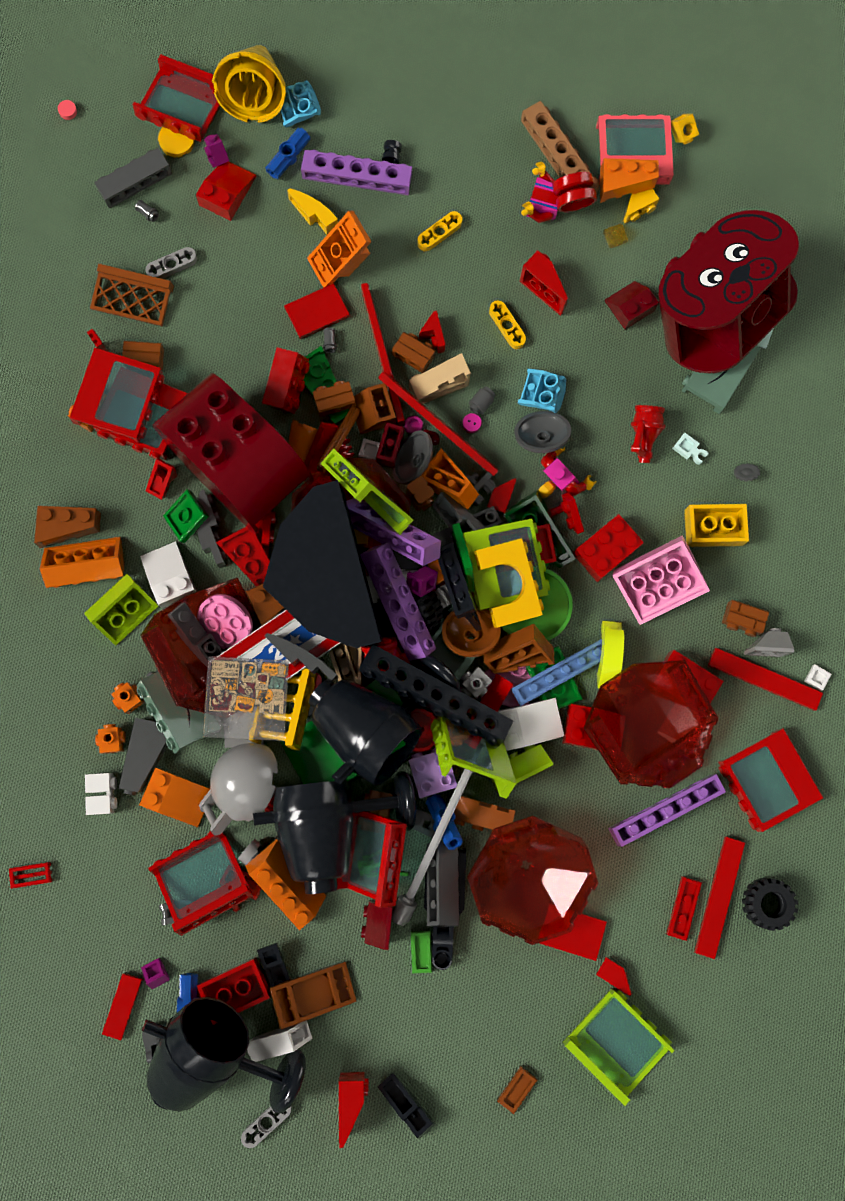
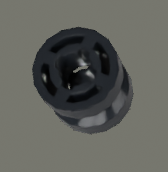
M386 140L384 142L385 152L382 154V161L399 164V153L401 152L402 144L396 140Z

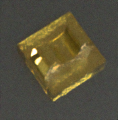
M621 223L604 229L603 233L610 248L627 242L628 238Z

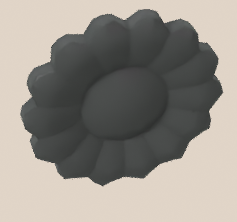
M741 464L734 469V476L741 481H753L760 476V469L754 464Z

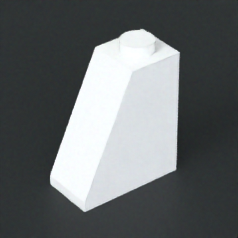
M306 1020L284 1029L278 1028L249 1040L250 1043L247 1051L251 1060L258 1062L294 1052L312 1039L308 1022Z

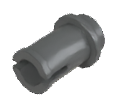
M142 200L136 203L135 210L144 215L148 221L155 222L158 219L159 213L156 208H151Z
M325 328L323 330V349L326 353H334L337 349L335 329Z

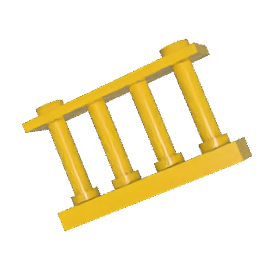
M303 669L300 676H293L286 681V683L299 685L295 695L285 694V702L294 703L291 714L284 713L282 715L278 714V712L269 714V711L266 710L264 714H261L257 705L253 725L249 731V740L261 744L262 738L282 740L292 750L300 751L310 708L309 698L313 693L317 675H313L309 669ZM267 719L290 722L288 731L283 733L264 730Z

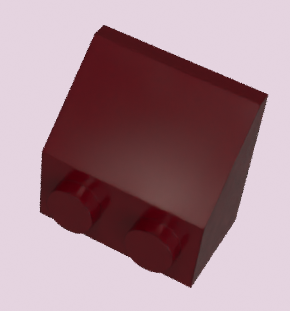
M636 281L604 300L624 330L653 313L659 304L651 290Z

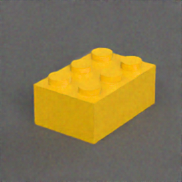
M747 504L689 505L684 510L686 543L689 547L743 546L749 542Z

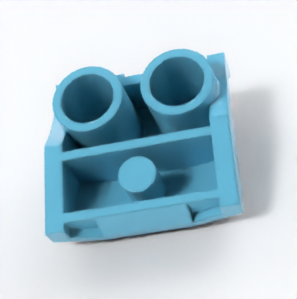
M307 80L286 87V97L280 110L284 120V127H291L296 123L321 114L316 93Z
M528 369L527 379L521 399H518V404L557 413L561 408L566 392L565 376L543 370Z

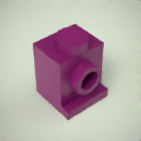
M217 134L207 136L204 139L206 144L204 150L211 166L214 168L228 162L229 158L220 137Z
M427 566L414 573L409 571L406 582L410 591L422 597L436 589L438 572Z

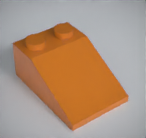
M155 768L139 805L199 827L204 812L199 808V804L210 788L163 769Z

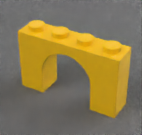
M522 538L473 551L478 570L497 565H508L514 568L521 577L522 589L514 601L489 608L494 628L543 615V602L541 599H538L537 595L539 587L537 581L533 580L532 572H534L531 561H528L526 555L528 553V546L526 542H523Z

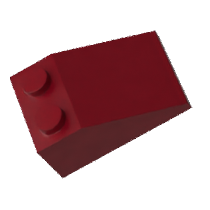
M369 900L368 905H364L363 917H367L366 926L362 925L361 938H365V944L383 950L389 949L393 907L380 908L375 906V901Z

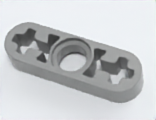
M185 247L150 262L146 266L145 271L148 276L163 279L193 266L197 262V256L194 249ZM186 254H189L191 256L190 260L186 258ZM174 260L176 261V266L168 268L166 266L167 262ZM152 269H156L157 274L154 275Z
M292 1105L286 1112L277 1115L278 1121L275 1115L270 1112L272 1108L269 1106L244 1129L241 1135L242 1144L247 1148L257 1146L290 1115ZM262 1118H271L272 1126L264 1128L261 1125ZM258 1128L259 1132L254 1137L255 1141H247V1133L252 1134Z

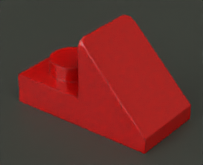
M433 311L421 329L419 339L431 337L432 346L436 347L437 353L445 352L446 345L438 313Z
M157 458L145 491L161 500L164 499L170 482L177 478L175 467Z

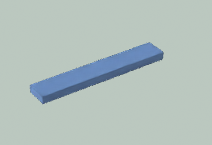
M602 639L513 687L511 690L519 705H524L599 663Z

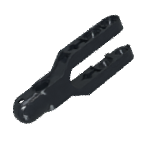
M458 848L459 916L465 906L466 848ZM426 871V873H425V889H424V908L426 909V911H427V871ZM433 926L432 963L439 970H445L452 964L454 926Z

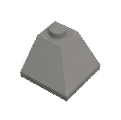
M771 628L744 651V655L784 657L794 653V647L788 632H781L780 628Z

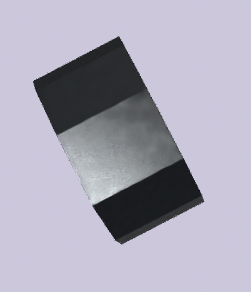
M336 480L314 486L280 524L263 588L309 632L354 648H360L382 642L383 637L345 494L339 481Z

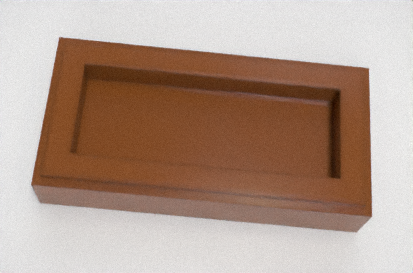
M520 1066L498 1097L497 1102L514 1114L537 1082V1078Z

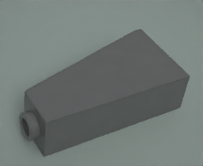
M135 718L119 785L120 789H124L125 794L136 795V792H143L154 769L168 747L163 732L161 733L158 730L156 722Z

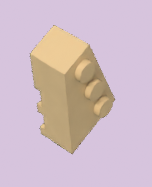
M461 353L422 374L413 376L409 380V388L412 395L424 404L469 386L471 373Z

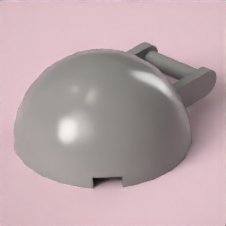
M258 743L240 744L223 753L216 762L211 774L210 790L199 804L200 810L205 813L211 824L210 829L213 835H220L232 820L251 821L253 813L263 812L267 807L276 787L272 785L273 773H278L276 758L269 747ZM215 804L222 812L218 818H216L212 810Z

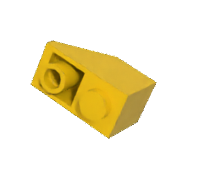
M654 189L635 194L631 193L623 220L625 224L629 221L634 222L641 215L649 214L656 209L659 197Z

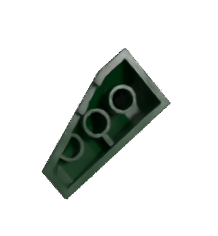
M538 490L520 500L504 513L509 523L532 519L533 523L535 522L537 526L550 525L557 560L552 563L558 568L576 559Z

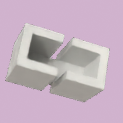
M114 774L85 775V793L106 792L105 796L85 797L86 815L115 813L114 809H117V798L114 797L113 791L117 788V780Z

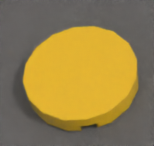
M165 127L161 128L158 135L160 148L168 156L183 157L184 154L190 153L194 147L195 140L189 139L180 133H174Z

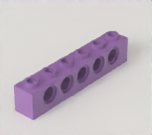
M305 150L301 173L302 179L409 195L412 166L393 164L388 161H374L370 158H355L351 155L342 156L332 152L322 153L317 150Z
M355 498L346 501L354 529L381 544L388 542L392 550L422 566L440 558L441 540L412 525H409L399 535L366 501L362 500L359 502Z
M388 542L371 547L360 554L407 659L412 661L425 658L437 648Z
M717 774L709 775L608 829L617 846L622 847L720 796L726 791Z

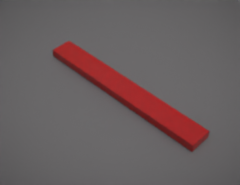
M363 283L361 284V292L382 371H385L394 379L369 284ZM387 386L396 416V423L398 426L403 427L405 418L399 396Z
M385 371L378 376V379L487 472L495 476L499 469Z

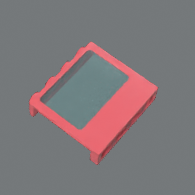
M606 114L598 117L596 129H599L600 166L604 158L659 160V178L656 185H670L674 176L670 116L662 114L656 116L644 114L638 116H629L627 114L611 116Z

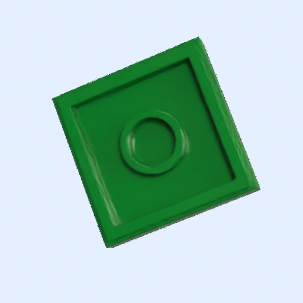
M188 489L163 515L182 543H185L209 517L193 492Z

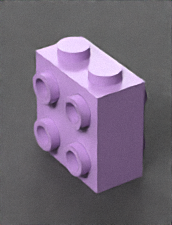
M436 748L431 749V753L424 756L423 752L411 755L412 759L408 760L419 799L456 788L457 786L452 767L446 777L442 776Z

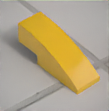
M291 188L287 190L289 200L311 226L317 222L326 235H328L338 223V218L313 197Z

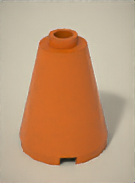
M293 420L288 444L305 463L318 429Z

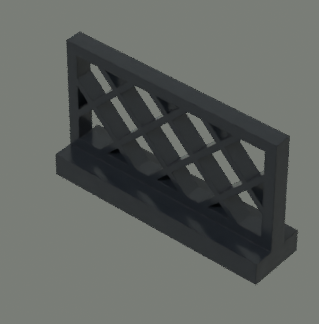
M453 542L441 547L438 562L455 615L458 619L466 617L476 631L482 630L456 547Z

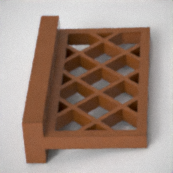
M98 263V276L90 305L91 310L163 326L170 293H173L174 289L171 281ZM102 279L110 280L113 286L103 290L101 287ZM123 283L127 284L130 290L121 295L117 287ZM145 288L148 295L139 299L135 291ZM115 289L119 297L110 302L106 294ZM158 292L165 293L164 300L157 304L153 295ZM133 293L137 301L128 306L124 298ZM104 296L108 304L103 307L96 306L97 300ZM151 297L155 306L145 310L142 302ZM122 300L126 308L120 312L116 311L113 305ZM140 304L144 312L138 316L133 315L130 309ZM158 309L160 312L159 321L152 320L148 314Z

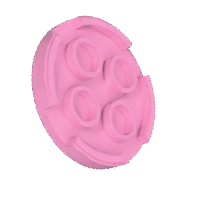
M223 594L213 595L206 599L199 607L197 618L207 634H212L222 649H229L253 631V623L248 610L241 602L231 596Z

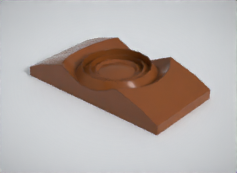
M346 962L316 970L270 988L280 1029L357 1002Z

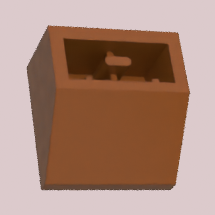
M384 383L368 387L354 396L355 408L360 409L356 420L360 435L385 428L386 423L396 425V416Z

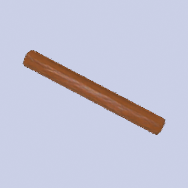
M354 406L350 408L317 463L316 468L322 473L327 471L320 463L333 448L338 452L359 416V408Z

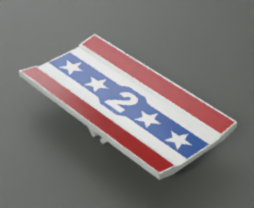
M285 610L213 660L241 661L239 685L243 662H257V673L261 672L262 662L287 664L285 678L287 681L306 668V666L300 661L294 667L265 637L267 633L290 641L318 659L341 643L309 632ZM254 689V692H253V694H252V696H251V697L254 698V699H255V689Z

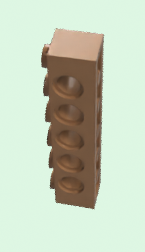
M539 101L523 110L521 122L560 178L576 172H590L588 165L581 160L578 150L572 147L568 136L561 131L557 120H554L550 115V110L547 106H544ZM593 177L594 183L591 188L595 189L597 195L600 187L599 181L596 177Z

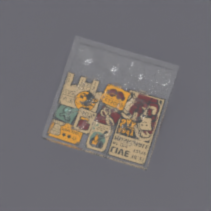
M208 657L203 737L284 741L289 661Z

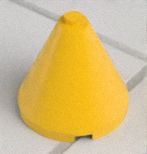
M256 45L227 55L218 63L213 74L212 83L215 89V98L220 106L234 118L244 122H248V119L258 120V123L274 118L282 109L286 97L285 82L266 47Z

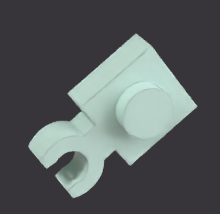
M686 433L681 436L672 448L685 459H688L690 456L693 457V461L697 465L703 462L698 458V455L703 457L708 455L707 451L698 449L697 446L700 443Z

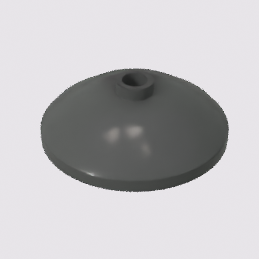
M550 411L534 412L518 421L514 430L515 439L522 448L528 451L550 453L562 448L569 441L571 426L568 420L558 413Z
M421 430L415 431L401 444L393 468V476L398 483L403 485L410 484L422 476L428 468L433 453V443L428 433Z

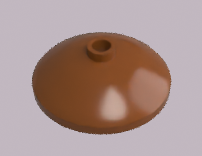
M475 606L482 630L479 631L474 629L466 617L458 619L455 612L452 611L445 618L442 625V637L446 646L454 653L464 657H479L493 650L499 642L501 627L494 628L489 610H477V606Z

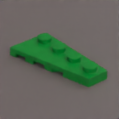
M320 346L306 356L309 359L310 366L308 373H305L303 381L312 396L316 388L320 386L328 388L334 386V383L337 382L323 348ZM349 409L327 416L334 424L338 425L343 422Z

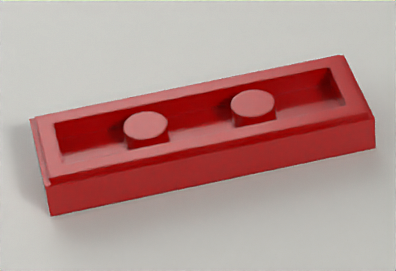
M321 422L305 461V465L311 473L319 472L320 475L321 471H318L316 468L317 463L339 428L336 424Z
M681 876L666 935L687 941L702 882Z
M126 973L122 974L102 1035L120 1041L123 1039L143 980L142 978Z

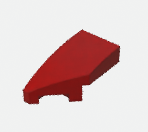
M513 478L496 486L492 491L487 507L494 506L495 510L505 513L517 479Z
M606 957L596 975L631 997L632 992L627 972H625L623 967Z

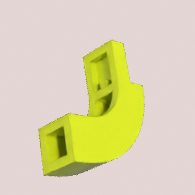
M602 621V650L597 672V686L601 689L617 690L623 663L624 630H622V624L619 622Z

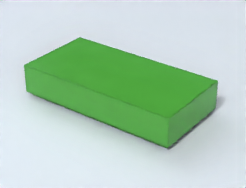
M430 930L411 931L412 974L432 973Z

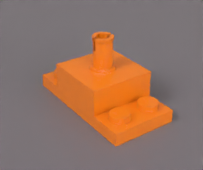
M348 211L307 257L323 288L333 284L339 277L350 276L370 255L367 246L371 243V240L354 211Z

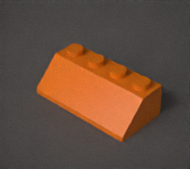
M121 537L44 548L40 572L45 587L57 588L63 585H77L82 582H96L102 579L122 577L125 565Z
M276 839L245 866L252 879L300 931L315 918L326 898V894H305L304 882H295L291 879L280 842Z

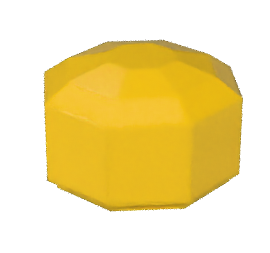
M549 480L538 489V492L542 498H546L554 492L556 485Z

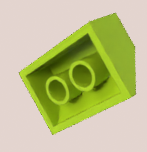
M126 574L84 614L116 646L150 615L158 605Z
M541 744L527 746L524 748L525 752L519 755L515 752L508 756L516 783L554 765ZM490 778L496 791L498 792L495 779Z

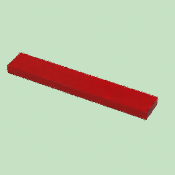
M714 648L708 666L813 711H817L823 695L818 690L718 648Z
M724 837L694 950L696 954L712 959L716 957L745 842Z

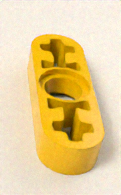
M452 211L418 236V248L425 252L430 251L460 229L462 225L461 214ZM451 219H453V220H456V219H457V223H455V222H452V223H451ZM443 228L445 233L437 235L435 229ZM423 239H424L425 241L429 240V244H428V245H427V243L422 244Z
M502 301L492 302L489 309L491 318L510 347L521 349L526 341L524 332ZM495 307H496L497 309H500V308H501V312H500L501 315L499 314L498 311L494 312ZM510 321L513 326L510 329H505L502 323ZM514 335L517 339L521 338L520 343L514 342Z

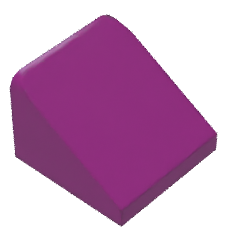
M160 958L141 967L146 985L151 989H155L170 980Z

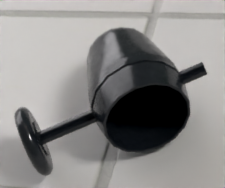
M429 655L425 658L414 660V667L461 692L456 676L443 662ZM326 679L318 685L309 698V704L314 708L312 714L314 725L344 763L332 775L337 784H342L352 773H356L375 786L381 785L402 766L421 737L422 728L410 715L418 705L410 698L400 706L356 682L345 679L336 683ZM403 740L406 745H404L403 747H401L400 749L391 754V752Z
M399 771L395 775L393 796L352 801L347 779L342 784H337L335 781L276 787L273 811L253 813L254 826L275 823V829L291 879L295 882H304L305 894L332 892L338 890L337 878L345 876L349 869L353 813L395 808L397 820L407 824L406 831H410L416 821L415 794L412 781L404 771Z
M210 997L196 998L170 1018L166 1026L146 1019L142 1027L143 1032L160 1038L148 1068L147 1087L154 1103L162 1109L178 1112L189 1110L227 1083L236 1074L238 1069L272 1081L270 1106L276 1113H283L292 1105L302 1086L306 1070V1058L303 1052L295 1050L288 1053L279 1064L277 1070L245 1058L244 1056L250 1043L249 1030L239 1013L232 1006L219 999ZM211 1020H213V1021H215V1022H218V1023L212 1025Z

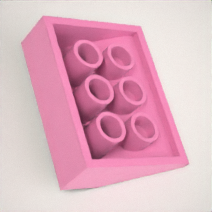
M683 535L615 569L612 575L640 625L710 591Z

